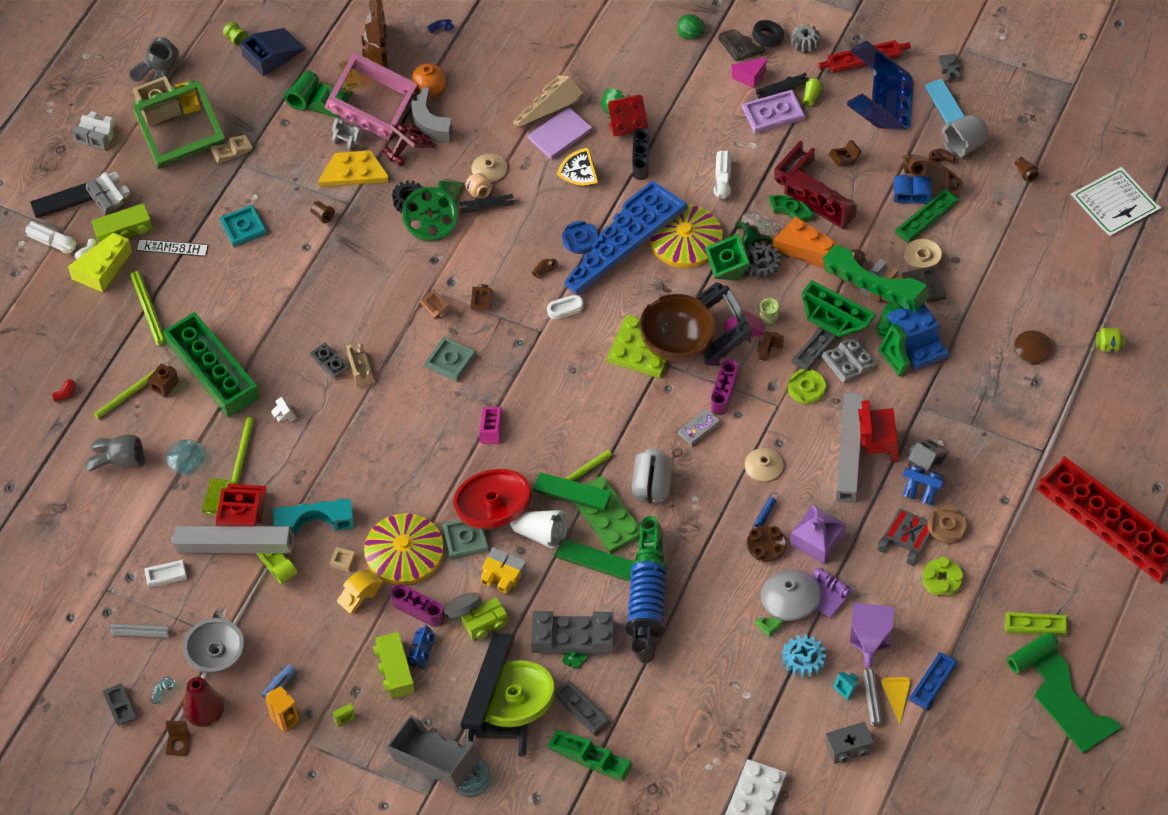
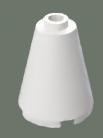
M560 510L524 512L516 520L510 522L514 532L548 548L557 550L561 545L559 544L560 540L566 537L568 520L563 516L566 513Z

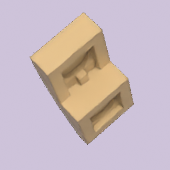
M242 135L229 138L228 143L212 146L211 152L217 163H222L248 153L253 147L247 136Z

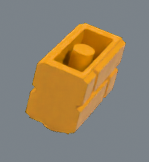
M282 687L269 691L265 700L270 718L283 732L288 731L299 722L295 700Z

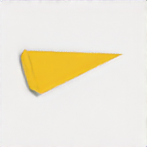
M883 678L881 680L882 686L900 725L910 678Z

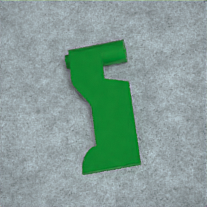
M1045 632L1007 656L1006 661L1015 674H1019L1033 666L1044 678L1045 681L1034 694V697L1083 754L1122 729V726L1110 717H1096L1073 691L1068 664L1057 652L1058 640L1054 634Z

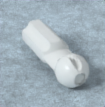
M721 150L717 152L715 178L717 179V184L714 186L713 191L714 195L719 199H725L731 194L729 179H731L732 153L728 150Z
M31 221L26 227L25 232L28 237L57 248L65 254H70L76 249L77 243L73 237L65 236L35 221Z

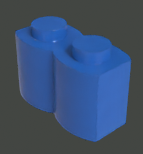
M904 174L895 176L893 183L894 202L900 204H927L931 201L932 197L931 177L924 175L911 177Z

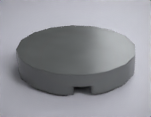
M472 592L450 600L443 606L444 615L449 618H457L469 614L471 608L477 609L482 604L481 596L479 593Z

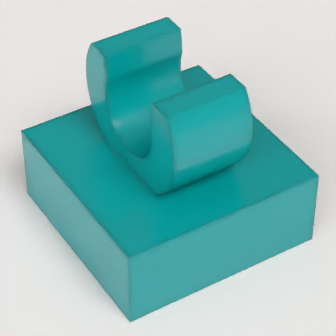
M842 671L837 675L833 688L848 700L856 690L858 685L856 681L859 680V677L854 673L848 675L845 671Z

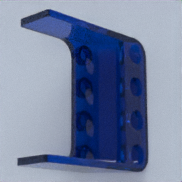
M868 41L853 47L851 53L866 63L873 71L872 100L862 93L848 100L847 106L877 128L909 129L911 126L913 78L910 73Z

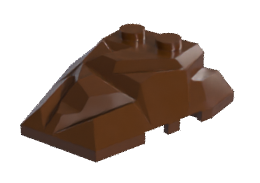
M370 0V13L366 17L364 36H361L362 46H365V49H362V55L389 69L385 38H387L386 22L382 0Z

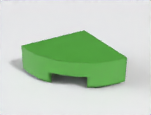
M762 617L755 621V625L770 637L783 626V621L775 617Z

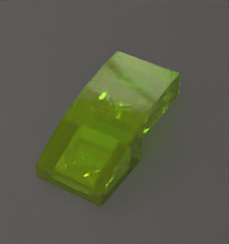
M210 477L208 491L204 496L202 513L217 515L221 488H227L230 480Z

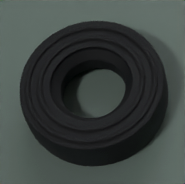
M761 20L754 25L752 36L762 46L777 47L784 38V30L776 22ZM762 31L771 32L774 36H767Z

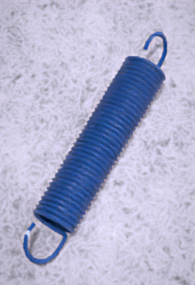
M769 496L753 527L763 526L777 502L775 498Z

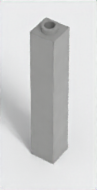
M855 392L844 393L836 501L856 503L861 437L858 409H862L861 401H863V394Z
M176 526L171 542L178 553H292L294 534L289 526Z

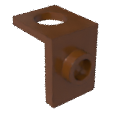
M166 720L165 725L169 734L166 755L186 756L190 738L187 723L184 721ZM175 741H181L183 748L178 751L173 750L172 744Z

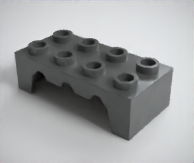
M411 715L387 745V749L394 761L456 789L461 786L481 759V755L473 742L465 739L466 747H463L456 741L447 740L440 734L429 732L418 718Z

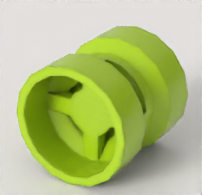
M236 22L228 23L223 29V35L231 39V42L236 46L240 45V42L247 38V32L240 28Z

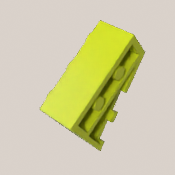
M112 233L68 266L71 279L104 292L132 254L129 239Z

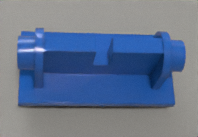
M427 624L424 625V628L420 627L415 632L412 645L418 647H411L407 657L408 665L410 666L419 664L422 669H425L426 663L429 660V654L436 634Z

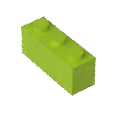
M144 203L91 220L99 243L112 233L129 239L153 230Z
M399 632L376 637V646H373L375 657H380L381 663H378L380 675H385L386 680L382 681L385 693L389 692L391 699L415 693Z

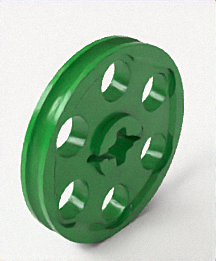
M423 187L415 190L407 197L402 210L403 223L406 229L420 240H441L451 233L456 224L457 207L452 197L445 191L435 187ZM423 193H429L432 199L430 201H424L421 195ZM442 199L447 200L449 203L448 207H441L439 201ZM413 203L417 205L418 209L415 212H411L407 206ZM427 211L434 213L432 218H429V215H425ZM445 216L450 217L452 223L445 225L442 222V218ZM419 221L421 227L414 229L411 226V222ZM435 227L438 230V234L430 235L428 229Z

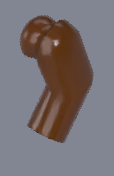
M554 258L543 259L531 273L535 278H539L543 272L555 270L558 266V261Z

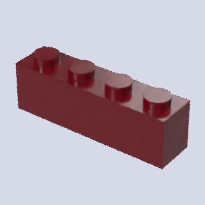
M798 169L785 182V195L791 196L792 199L799 202L802 201L813 212L843 230L856 217L857 204L840 195L839 192L825 186L824 183L815 180L808 173Z

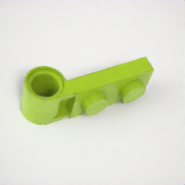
M256 553L281 585L298 574L291 561L286 559L282 553Z

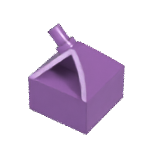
M812 505L792 531L791 545L825 564L845 537L846 523Z
M853 603L850 644L863 651V656H865L864 666L872 667L875 653L890 648L894 607Z

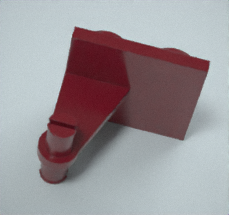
M390 125L389 128L398 134L400 138L393 151L386 146L382 152L388 156L391 162H395L401 167L405 161L399 155L408 144L414 148H435L436 144L431 141V137L421 133L416 125Z

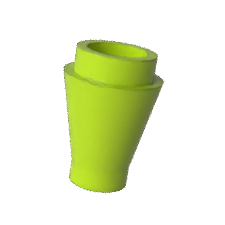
M812 78L806 82L803 100L805 105L813 106L823 90L821 81Z

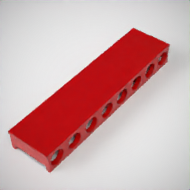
M1065 456L1044 478L1039 480L1036 490L1160 584L1168 577L1167 532Z

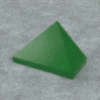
M448 178L440 180L438 188L449 194L455 203L464 187L463 182ZM442 199L439 201L441 207H448L449 203L447 200Z

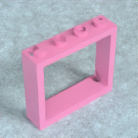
M353 52L327 100L325 109L345 118L349 122L361 126L365 130L377 134L379 137L381 136L389 140L393 133V130L389 128V124L336 98L350 70L353 69L405 95L390 124L397 125L415 91L417 83Z

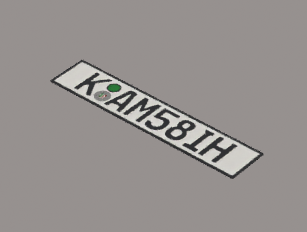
M139 239L136 251L206 256L208 244Z

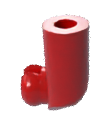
M72 379L66 380L61 391L52 393L54 402L71 398L76 389L75 381Z

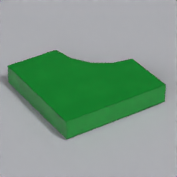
M895 323L891 324L878 351L895 373L901 377L905 375L911 362L905 350L907 336L899 325Z

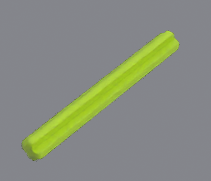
M140 271L132 272L131 278L156 345L165 344L166 340L141 273Z

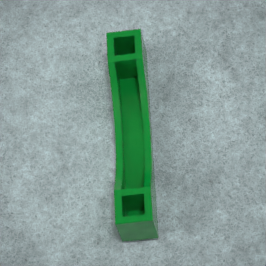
M835 244L823 257L824 268L827 273L838 276L844 281H849L859 288H864L874 295L886 298L890 302L897 303L905 309L917 312L929 298L926 284L913 278L890 279L871 274L856 262L851 250Z

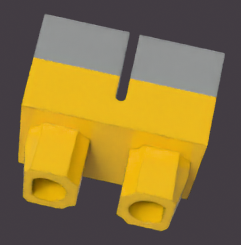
M492 547L482 566L481 584L490 587L493 581L499 582L497 590L507 594L511 588L516 589L519 579L527 572L526 561Z

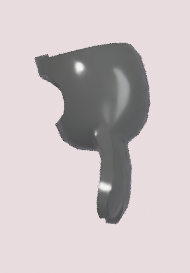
M165 37L154 38L149 44L144 61L130 71V79L139 82L151 69L156 70L152 81L164 76L167 78V71L176 61L179 50Z
M122 435L113 439L99 438L95 440L90 446L92 451L105 450L106 452L90 457L85 463V469L94 471L107 464L141 468L146 460L141 439L136 435ZM134 450L136 451V454H137V461H136V459H135Z

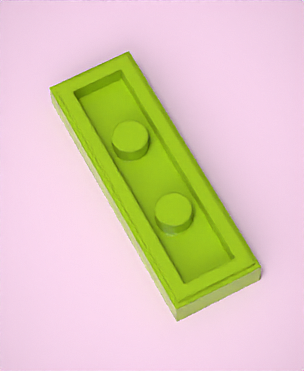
M1006 612L1005 633L1042 635L1048 632L1055 636H1067V615Z

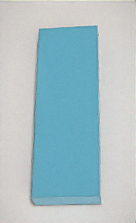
M942 79L926 84L925 89L946 124L965 117Z

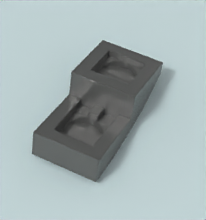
M122 683L103 690L117 726L136 718Z

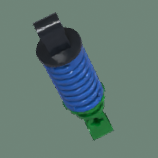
M646 516L641 521L638 543L639 551L636 553V561L631 563L630 568L631 579L626 632L632 636L631 648L641 663H649L654 659L656 638L664 633L663 610L665 607V583L668 567L663 563V529L654 516Z

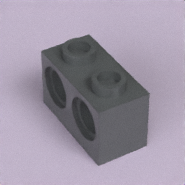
M931 439L923 440L911 446L909 450L911 454L908 459L929 471L941 467L949 450Z

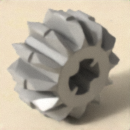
M801 24L800 27H795L791 34L792 47H795L796 51L802 50V53L805 51L811 53L812 50H816L821 41L819 30H816L815 26L810 27L809 24L807 26Z

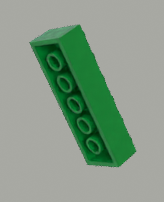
M196 312L163 331L167 345L228 418L260 398L257 385Z

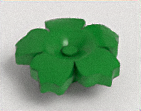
M575 652L563 653L564 658H562V662L567 666L572 664L574 669L581 666V662H585L587 656Z

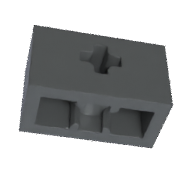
M865 721L828 732L825 738V744L834 764L848 762L851 758L857 756L865 757L873 752L874 742Z

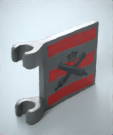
M900 508L886 533L880 539L878 551L885 553L889 543H895L910 550L906 563L913 566L931 535L928 530V520Z

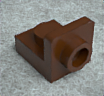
M478 284L477 287H472L471 310L490 311L493 290L488 288L489 285Z

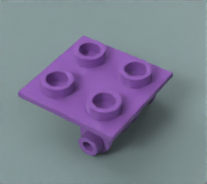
M817 568L814 571V578L820 585L821 600L816 609L830 618L854 590L826 572L823 568Z

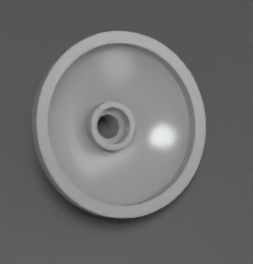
M785 570L773 575L766 581L761 591L762 605L767 613L784 621L799 620L810 615L818 607L821 600V589L818 581L809 573L801 570Z
M221 618L206 619L197 623L189 630L183 643V651L187 662L194 669L209 674L220 673L230 669L239 661L244 650V639L240 629L234 623Z

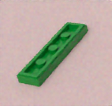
M944 189L895 230V234L909 244L958 203L959 198L947 189Z
M542 472L539 473L533 487L534 492L606 511L612 497L611 491Z
M564 538L556 554L558 559L630 582L631 563L634 562L632 560Z

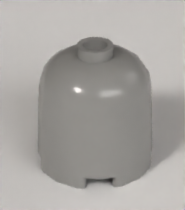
M967 115L943 127L942 134H945L946 139L944 145L950 153L962 158L986 143L988 139L987 125L976 115Z

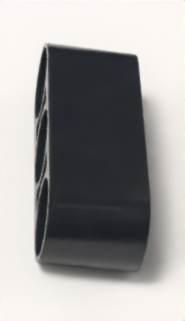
M638 128L633 133L632 174L637 180H644L649 174V131L645 128Z

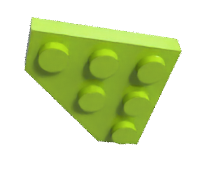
M627 314L607 356V362L660 378L667 361L658 358L648 350L641 338L640 318Z

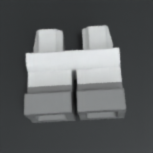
M93 111L87 116L82 115L81 123L79 126L75 125L72 130L75 142L88 146L91 144V147L106 151L114 136V118L106 116L101 121L99 114Z
M104 172L99 178L86 182V190L93 200L96 201V204L105 216L122 206L123 200L130 196V191L125 185L119 189L116 188L115 185L121 182L117 172L108 175Z

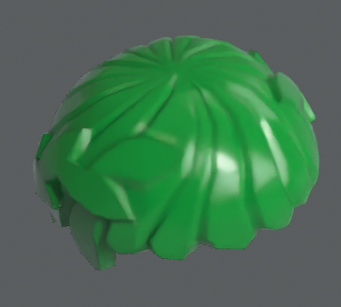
M685 14L678 20L677 32L682 38H693L696 40L697 36H700L705 31L704 21L696 15Z

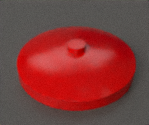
M491 469L473 475L463 482L454 495L453 504L457 517L466 525L481 529L496 528L520 517L530 505L532 492L528 480L522 474L509 469Z

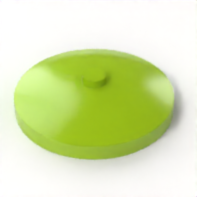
M506 662L485 721L501 727H516L528 724L541 717L551 707L555 698V685L551 674L544 667L534 662Z

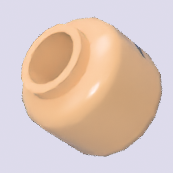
M475 173L467 179L466 189L473 198L478 197L482 199L490 195L492 184L484 174Z

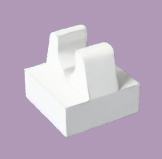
M282 397L275 401L278 406L271 413L275 419L277 418L278 422L286 419L292 422L297 419L290 405Z

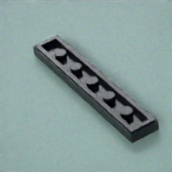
M493 633L460 723L462 729L482 730L514 640L513 634Z

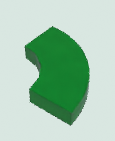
M786 195L769 196V202L774 214H785L792 219L796 216L804 222L814 220L811 209L802 201L799 202Z

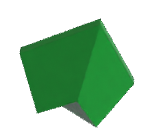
M321 81L307 103L306 109L339 118V115L325 109L327 100L335 85ZM341 87L336 98L348 103L353 91Z

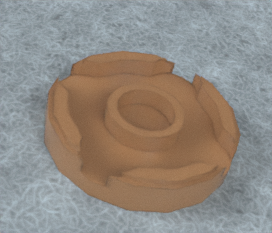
M941 506L930 513L927 525L929 532L937 540L945 543H954L965 535L967 520L956 508Z

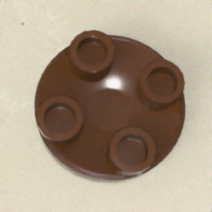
M1035 330L1025 331L1017 336L1014 342V352L1020 358L1029 361L1030 364L1037 365L1040 361L1050 356L1052 342L1042 332Z
M761 526L750 531L747 538V549L759 561H775L784 554L786 539L779 527Z

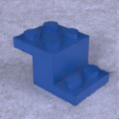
M925 304L917 312L902 307L888 313L890 322L892 324L897 323L907 336L905 350L911 362L910 365L915 371L949 357V352L940 341V324Z

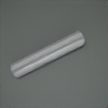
M112 623L111 634L169 637L170 627L167 625Z
M865 669L863 671L870 723L872 726H880L882 724L874 670Z

